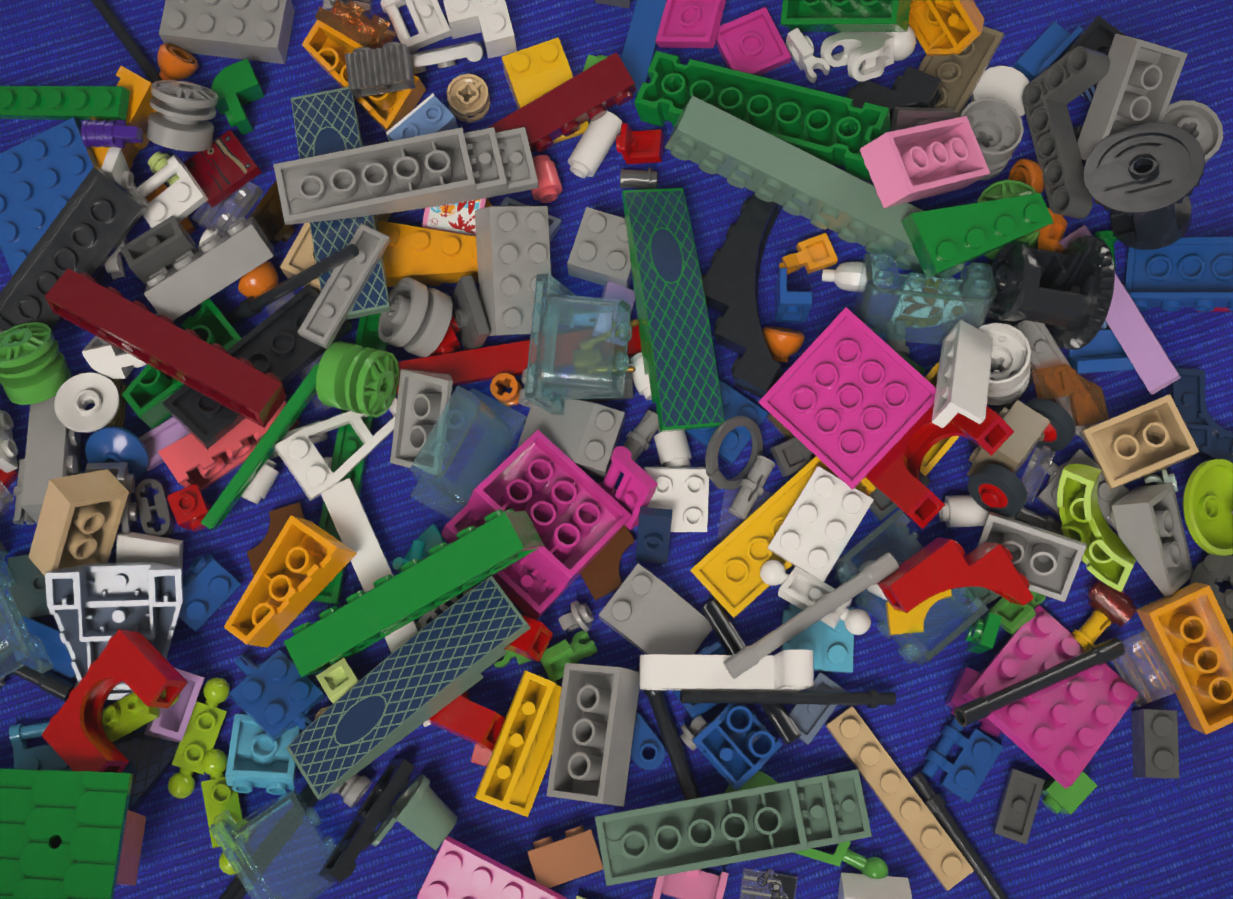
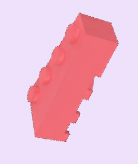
M286 401L283 402L265 428L245 418L208 450L190 433L158 451V453L179 484L185 488L196 484L202 491L246 461L287 403ZM298 419L295 421V423L292 425L289 431L293 430L301 424Z

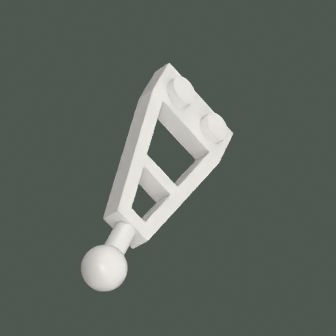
M394 398L389 408L394 417L374 436L362 421V418L368 416L349 411L302 428L275 445V450L310 501L339 483L394 431L397 399ZM350 423L364 445L333 473L310 438Z

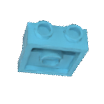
M790 603L789 610H783L782 624L803 610ZM819 620L782 645L781 651L813 650L814 671L853 673L854 634H851L846 629L842 620L838 622L835 628Z
M235 714L225 773L227 786H232V790L239 793H250L253 787L266 788V792L273 795H283L287 789L294 790L297 765L286 747L300 735L301 729L296 726L287 730L274 742L248 715Z

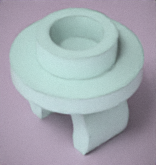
M1166 468L1161 469L1162 477L1156 474L1144 477L1145 484L1151 482L1158 484L1173 483L1175 492H1178L1174 473L1167 474Z

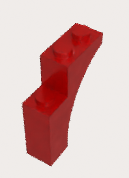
M938 537L902 563L898 570L877 583L893 609L908 613L917 605L938 593L960 587H983L1000 595L1010 603L1023 606L1034 599L1028 589L1030 584L1027 578L1017 571L1011 562L1013 557L1010 551L1004 545L992 542H984L965 556L963 548L957 541Z

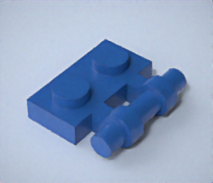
M954 717L950 725H945L941 732L942 738L934 751L930 750L925 758L927 763L923 767L922 773L933 779L937 770H942L946 774L939 785L966 803H970L1004 747L977 729H973L968 738L964 737L961 734L964 727ZM953 744L961 749L954 761L950 763L945 757Z

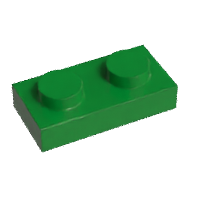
M989 612L975 619L974 623L970 622L964 640L969 641L966 650L980 654L993 649L1002 616Z

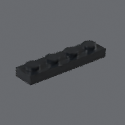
M405 759L390 761L318 875L328 882L341 883L353 873L356 867L355 860L358 855L372 843L375 837L373 833L379 822L388 817L393 808L392 801L409 784V775L414 768L412 764Z

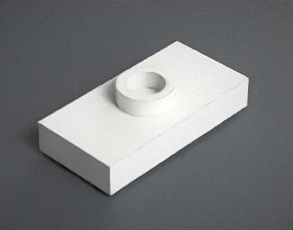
M110 147L101 169L129 191L132 187H136L134 175L129 170L121 148Z

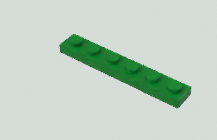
M0 86V119L69 120L74 117L79 120L126 121L130 90L123 86Z

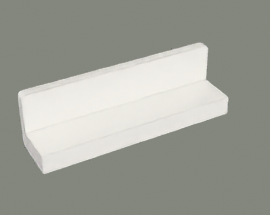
M960 320L942 340L932 423L941 428H944L957 413L966 416L978 424H981L986 417L993 338L963 320Z

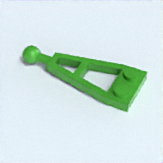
M758 771L737 791L779 783L770 776ZM729 784L725 793L735 792L736 790ZM850 841L838 843L833 855L812 848L792 852L835 866H840L841 862L844 861L859 869L862 874L870 878L882 879L888 876V866L884 860L879 857L867 859L848 849L851 844Z

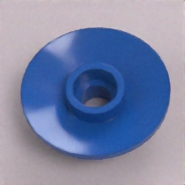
M113 426L101 428L95 431L86 443L85 453L88 463L127 462L129 474H134L135 481L148 468L149 454L146 446L139 437L126 429Z

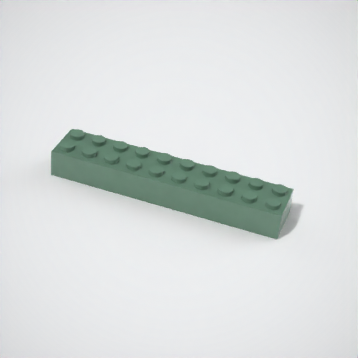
M694 96L690 98L679 115L665 146L674 157L697 163L702 171L708 174L717 173L727 178V182L737 188L745 187L755 192L757 198L766 202L773 201L783 206V210L791 215H802L810 219L811 224L820 229L828 228L838 233L840 239L849 243L856 242L866 247L865 250L872 255L885 256L893 260V264L898 268L904 270L911 269L917 273L924 274L901 222L909 214L922 212L923 210L909 203L883 208L875 186ZM964 264L934 277L944 281L962 271Z

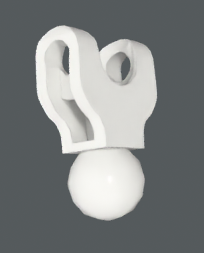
M909 25L907 32H841L829 36L823 41L820 55L832 67L848 65V75L857 81H866L881 76L884 68L894 64V61H902L909 57L914 51L916 36ZM836 46H843V52L831 56L832 50Z

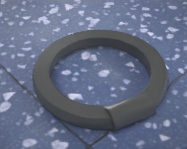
M746 416L729 418L713 433L707 446L705 465L706 474L717 489L733 490L740 488L739 483L741 479H746L757 455L762 456V435L759 427L752 419ZM744 426L752 438L750 459L739 475L726 479L718 468L720 445L732 429Z

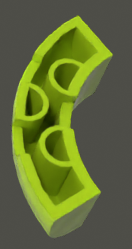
M1069 464L1062 471L1057 491V508H1059L1062 522V532L1065 537L1086 543L1087 547L1082 557V561L1087 565L1086 569L1108 586L1122 592L1136 559L1122 540L1112 531L1102 515L1098 502V482L1102 470L1089 465Z

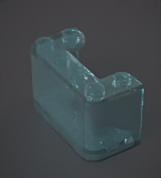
M901 509L897 510L834 565L836 573L833 576L840 585L859 574L860 566L866 561L877 560L889 552L900 566L924 548L917 541L916 538L919 536L915 531L909 535L908 532L910 530L906 525L910 520ZM964 587L951 589V597L937 601L928 610L924 620V632L889 636L885 603L888 601L869 592L867 589L856 595L857 598L855 599L860 609L867 613L871 612L878 620L876 626L887 639L892 637L900 646L898 652L909 664L915 662L918 665L930 661L988 611V608L978 597L973 601L968 596L964 597L963 595L967 592Z

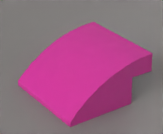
M537 430L473 490L467 505L445 525L441 536L449 543L458 540L457 533L473 525L475 528L486 523L484 518L499 509H502L503 512L512 508L514 511H526L544 546L494 574L492 577L516 606L528 617L538 620L605 548L632 515L544 434Z

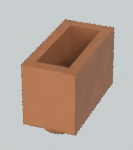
M581 825L564 831L566 836L564 839L553 842L552 836L533 842L534 849L529 850L527 853L536 881L547 888H551L604 869L592 829L585 831L584 826Z

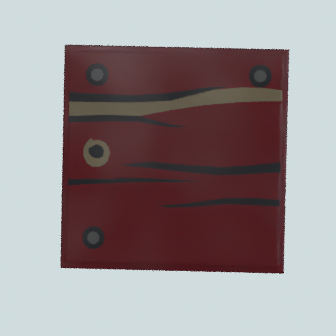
M231 129L213 141L210 149L199 151L184 162L209 199L206 202L212 208L262 173Z

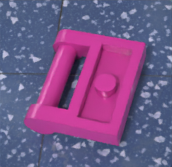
M618 446L614 448L610 459L612 462L603 482H600L598 485L632 515L625 524L631 530L639 525L640 507H648L658 483L631 459L632 454L629 449ZM622 472L624 476L616 491L614 486Z

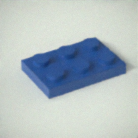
M718 379L724 421L736 416H746L760 427L768 416V412ZM744 426L732 429L723 439L718 456L730 465H733L751 440L749 431ZM717 428L685 430V433L707 448Z

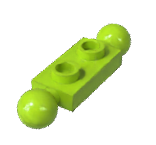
M215 677L206 682L203 689L206 702L204 704L196 701L184 737L179 742L171 765L181 769L168 782V790L175 798L183 799L192 794L195 788V781L192 777L193 772L204 775L201 760L207 751L214 748L227 712L217 708L219 703L225 701L230 693V686L223 678Z
M166 689L160 695L163 698L166 696ZM133 692L103 709L102 726L108 739L114 742L158 718L159 708L147 707ZM180 694L177 696L172 705H174L178 701Z
M211 749L204 754L201 760L202 769L211 778V780L201 782L212 849L223 846V852L219 857V867L224 873L235 875L246 864L245 854L236 846V843L246 841L238 792L232 790V786H227L226 778L224 777L223 772L226 770L228 760L226 754L219 749Z

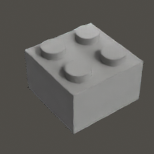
M586 207L567 262L568 274L570 276L603 286L608 281L629 288L632 279V269L625 218Z

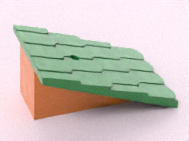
M0 769V899H114L116 884L136 886L146 816L128 810L133 774Z

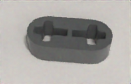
M145 479L137 485L135 490L136 502L144 531L148 535L166 538L174 530V517L167 499L168 491L166 487L154 479ZM150 487L159 491V493L154 495V506L152 501L145 497L149 493ZM155 512H157L160 519L166 522L161 525L160 531L151 527L152 524L156 523Z

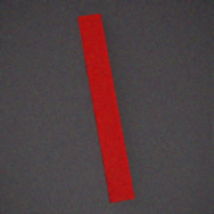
M639 325L627 330L621 347L604 341L592 347V349L599 350L601 361L631 357L641 353ZM586 330L398 361L399 381L401 369L450 374L453 380L452 386L492 380L500 373H508L512 376L522 375L523 370L527 368L553 370L574 366L572 351L580 350V342L590 341L596 337L592 336L593 330Z

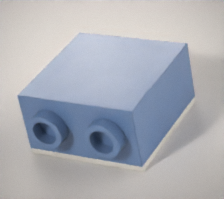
M432 93L389 129L386 135L390 142L456 129L458 126L455 116Z

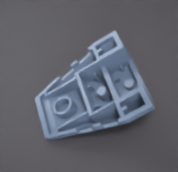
M157 562L100 563L79 565L45 573L47 607L50 614L55 618L60 631V639L66 645L72 660V668L79 683L88 672L89 666L97 660L108 645L109 639L119 629L140 632L166 659L184 601L181 567ZM122 682L111 690L106 700H120L133 693V691Z

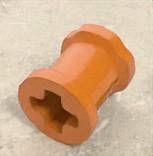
M500 373L496 375L490 384L492 395L503 406L511 407L519 404L518 398L522 385L511 374ZM504 387H511L512 392L510 394L507 392L503 393L502 389Z

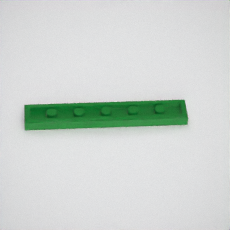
M315 364L201 521V524L211 530H216L225 520L274 452L275 445L282 441L316 394L318 364Z

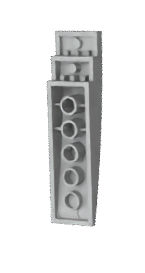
M461 127L273 164L285 225L422 209L539 188L525 127L495 133L494 127L463 133V128Z

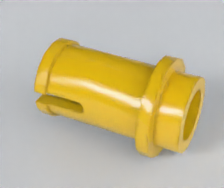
M1094 610L1080 629L1072 632L1074 635L1072 638L1086 652L1095 646L1094 642L1111 625V621L1107 620L1108 618L1103 613Z

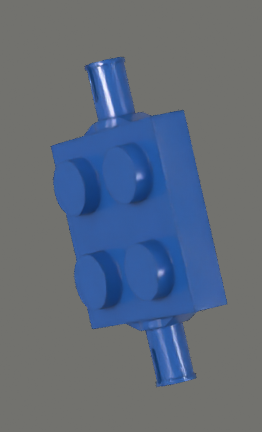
M280 650L258 666L246 654L240 655L241 659L239 657L236 659L235 665L246 674V677L229 693L230 698L274 742L287 730L298 726L304 731L313 723L307 716L311 709L324 698L323 692L306 676L301 677L296 666Z

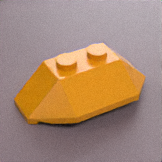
M911 0L908 24L915 32L916 38L927 55H959L982 33L984 17L973 0Z

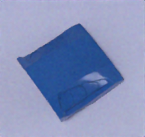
M729 703L691 739L736 791L758 772L767 760L783 745L756 718V715L747 708L746 704Z

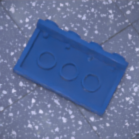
M1233 237L1180 238L1171 245L1154 250H1139L1129 247L1125 289L1139 311H1147L1149 307H1161L1162 310L1170 312L1180 311L1181 307H1194L1195 310L1201 312L1214 311L1215 307L1228 308V310L1233 311Z

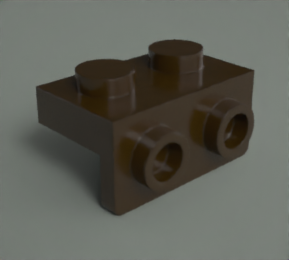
M275 180L246 219L248 220L253 216L273 245L278 244L280 241L286 243L296 229L292 224L285 225L277 181Z

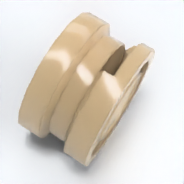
M462 74L450 82L446 91L450 111L455 118L467 123L477 122L484 118L491 105L488 87L484 80L477 75Z

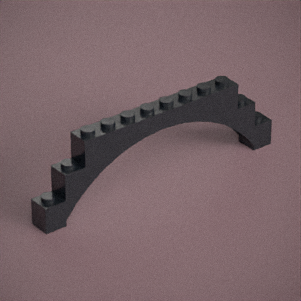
M908 66L904 75H899L896 78L892 90L869 80L859 81L855 88H850L846 98L853 99V106L861 109L865 102L889 108L891 125L894 107L934 108L941 97L942 79ZM754 192L751 198L748 197L744 201L740 218L737 223L730 225L726 234V242L722 248H718L715 251L711 260L712 266L707 274L701 275L706 306L723 313L717 318L714 325L717 343L743 356L737 357L731 369L735 386L762 398L783 376L781 364L773 360L764 340L758 309V280L761 261L768 237L783 206L773 201H763L757 198Z

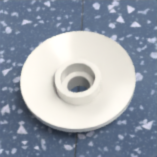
M82 373L71 377L59 388L54 400L55 413L60 422L68 429L82 433L93 432L106 426L113 420L120 405L119 392L114 383L109 378L98 373ZM88 404H95L92 409L85 410Z

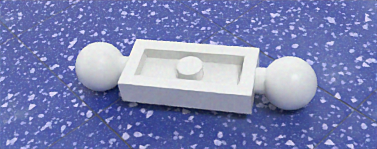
M777 560L765 562L760 569V576L764 583L770 586L782 585L779 588L778 596L802 610H805L835 590V588L798 567H795L790 575L787 574L784 565ZM852 599L820 619V621L832 628H835L838 622L842 620L846 629L854 635L866 633L871 626V619L866 611L862 609H848Z

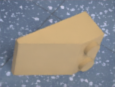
M1170 394L1082 431L1110 490L1180 463L1199 452Z

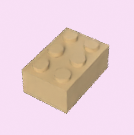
M108 469L49 479L29 559L44 576L47 571L85 564L108 563L129 491Z

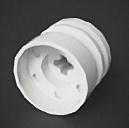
M992 323L982 325L978 329L993 338L987 404L998 406L1011 403L1022 396L1029 385L1031 349L1028 339L1020 330L1009 324Z

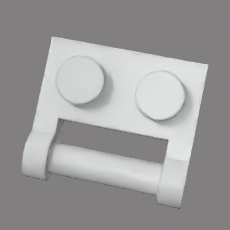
M381 0L380 2L383 12L387 13L400 43L406 44L410 53H415L422 47L452 36L437 0ZM405 4L419 33L410 37L399 11V7Z
M175 154L167 160L168 164L138 188L134 186L128 191L148 207L142 215L151 228L172 215L181 222L209 200L185 164ZM174 174L179 176L180 179L151 202L147 201L146 197Z

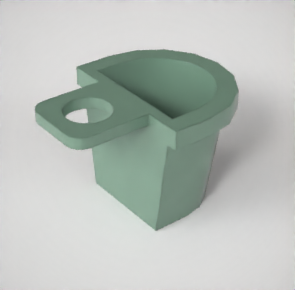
M423 774L418 776L394 802L392 811L374 832L375 837L371 844L376 847L396 821H398L436 851L453 829L457 816L429 786L430 779Z

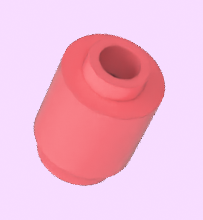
M547 155L533 157V163L539 188L531 189L532 196L535 200L542 203L555 201L562 192L555 163Z

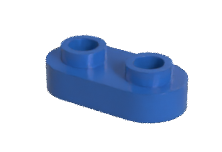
M636 712L630 757L641 769L653 770L658 768L664 761L665 749L644 719ZM646 747H651L655 751V756L651 760L645 759L642 755V751Z

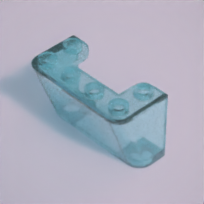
M885 253L865 254L853 314L881 339L942 345V340L960 320L977 329L985 324L997 294L992 267L981 263H972L962 268L960 280L948 276L936 278L923 276L918 273H911L909 275L899 274L898 265L890 255Z

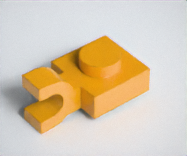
M824 233L799 242L796 246L798 253L782 257L783 262L779 264V268H787V275L805 266L807 273L810 274L835 265L838 258L827 234Z

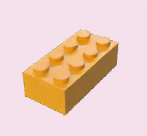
M1195 582L1177 590L1171 596H1164L1136 609L1191 727L1207 735L1232 723L1233 634L1210 585Z

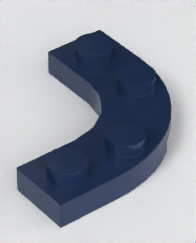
M1175 368L1181 378L1169 385V394L1199 450L1197 454L1207 460L1224 459L1233 463V432L1217 425L1207 411L1205 402V370Z

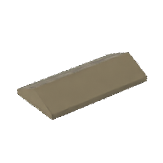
M983 26L982 33L959 55L929 56L926 54L918 70L942 79L941 97L934 108H953L957 112L956 118L960 116L1004 38V33Z

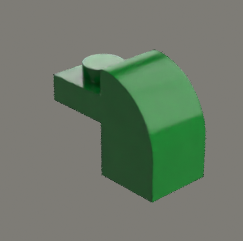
M247 58L229 65L220 71L211 87V90L218 95L216 108L220 115L225 113L230 126H237L242 136L253 132L243 105L265 97Z

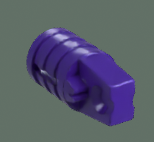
M85 119L81 127V137L85 147L125 148V143H142L143 130L136 126H126L125 120L100 121Z

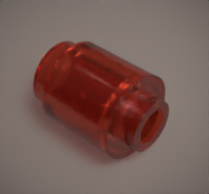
M1100 580L1087 592V595L1090 597L1087 604L1094 610L1103 613L1108 618L1107 620L1111 621V624L1116 623L1119 627L1126 624L1135 614L1136 609H1138L1133 604L1134 600L1125 592H1120Z

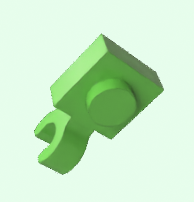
M1030 591L1034 599L1024 606L1010 603L1002 598L987 613L990 612L1002 616L1000 627L1013 636L1021 626L1028 623L1036 615L1033 607L1040 605L1046 596Z
M582 630L574 635L570 645L565 639L545 650L540 662L550 681L555 682L563 677L565 663L578 664L579 660L592 656L598 650L593 640L590 641L587 631Z

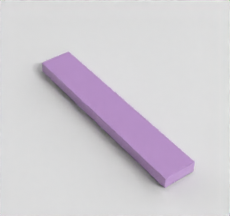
M1084 225L1059 241V243L1066 249L1068 244L1074 242L1076 238L1085 235L1092 236V234ZM1115 273L1113 297L1105 320L1148 391L1153 395L1181 377Z

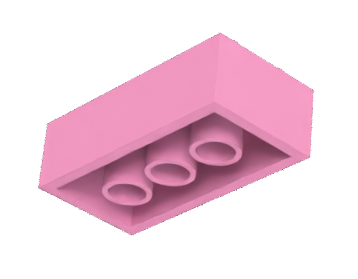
M967 116L887 132L860 148L865 166L869 171L883 208L963 189L990 174Z

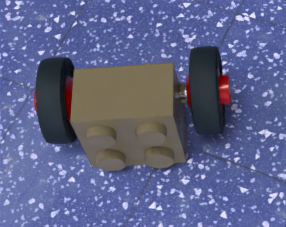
M1039 398L1023 404L1017 400L1010 410L1004 407L999 415L1011 427L1014 433L992 456L979 446L970 456L968 461L973 464L967 473L970 477L968 480V490L975 502L986 511L1005 517L1017 514L1027 500V491L1022 481L1015 474L1030 456L1035 446L1047 451H1060L1073 439L1076 431L1074 420L1063 407L1053 401Z

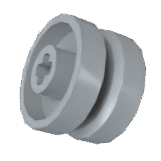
M1181 100L1168 106L1162 123L1180 127L1192 134L1203 149L1206 164L1219 150L1223 140V126L1217 114L1207 105L1196 101Z
M410 277L403 278L394 286L389 294L391 311L383 312L380 315L378 325L379 338L392 346L404 347L407 352L421 358L428 357L437 349L448 330L452 317V300L444 292L435 288L427 289L426 285Z

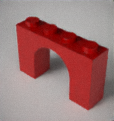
M933 405L866 475V478L923 529L945 506L921 482L920 466L926 453L936 443L945 438L963 436L973 441L992 456L1014 433L1001 416L988 406H986L985 420L981 424L957 413L944 428H941L932 423Z
M521 614L530 626V629L504 649L539 663L553 633L542 622ZM465 691L427 721L493 752L505 719L497 712L472 702L468 691Z
M119 629L109 639L106 648L97 660L89 666L86 675L78 686L70 692L69 698L58 713L50 719L49 725L41 734L73 771L121 773L129 762L108 739L102 726L103 705L114 687L124 682L147 707L169 709L188 683L140 632ZM166 689V696L163 698L160 695Z

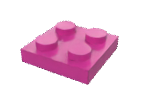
M667 0L655 42L660 48H714L726 0Z
M766 7L719 26L715 44L728 69L759 76L791 62V55Z

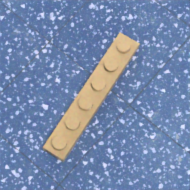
M849 707L825 725L944 889L950 890L974 871L854 707Z

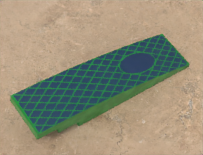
M683 188L623 190L622 198L637 317L640 321L638 325L645 375L649 374L652 403H656L660 432L718 428L724 422L718 374L699 263Z

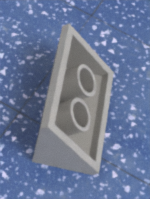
M401 369L390 463L435 476L442 475L453 384L450 374Z
M989 512L977 546L979 547L984 542L1004 545L1012 554L1013 560L1011 562L1016 570L1027 578L1030 584L1028 588L1030 591L1065 602L1087 544Z

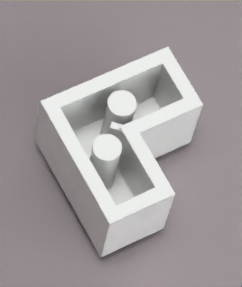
M443 0L452 39L482 33L488 59L517 52L515 36L505 0Z

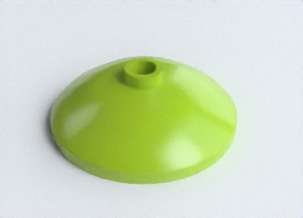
M1224 459L1208 460L1197 466L1187 481L1183 494L1184 520L1192 538L1204 551L1216 556L1232 555L1233 463Z

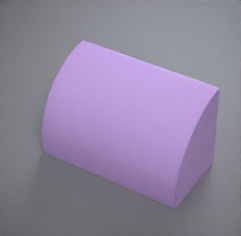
M175 668L188 683L180 692L179 699L174 705L170 706L169 709L159 708V717L147 724L144 734L164 740L181 742L204 677Z

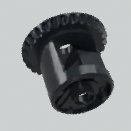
M1142 123L1128 126L1107 136L1092 150L1084 167L1085 187L1088 190L1089 196L1094 198L1096 204H1101L1105 210H1112V230L1115 237L1121 243L1139 250L1163 248L1179 240L1191 225L1192 207L1188 196L1192 195L1193 189L1199 186L1200 179L1204 176V152L1198 140L1180 127L1165 123Z
M1085 235L1076 238L1074 242H1070L1068 247L1062 250V253L1030 248L1028 246L1029 242L1014 240L1002 247L992 263L987 282V301L994 317L1010 322H1016L1021 319L1044 323L1049 328L1048 331L1058 346L1069 350H1077L1090 343L1101 329L1113 297L1115 270L1113 257L1107 244L1098 237Z

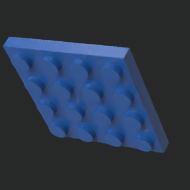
M73 117L0 153V247L12 276L92 168L99 167L92 149L85 147L81 137L82 125L79 119Z

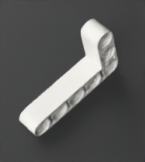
M784 650L774 656L766 655L758 664L735 679L731 677L723 664L725 660L733 655H640V690L801 691L814 686L813 650Z

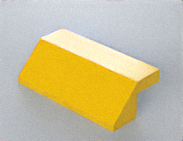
M524 670L474 798L504 810H510L526 817L529 816L553 753L561 686Z

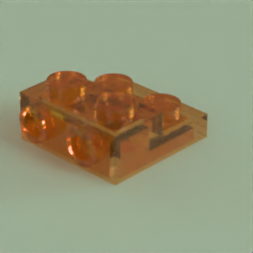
M336 0L331 10L320 7L315 16L319 21L356 43L371 49L383 48L384 44L393 42L397 34L388 28L390 22L376 14L372 18L363 13L365 8L352 0H349L347 4Z

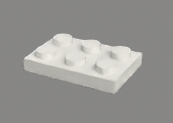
M818 466L767 549L795 567L824 582L874 499L856 488L852 490L844 481Z

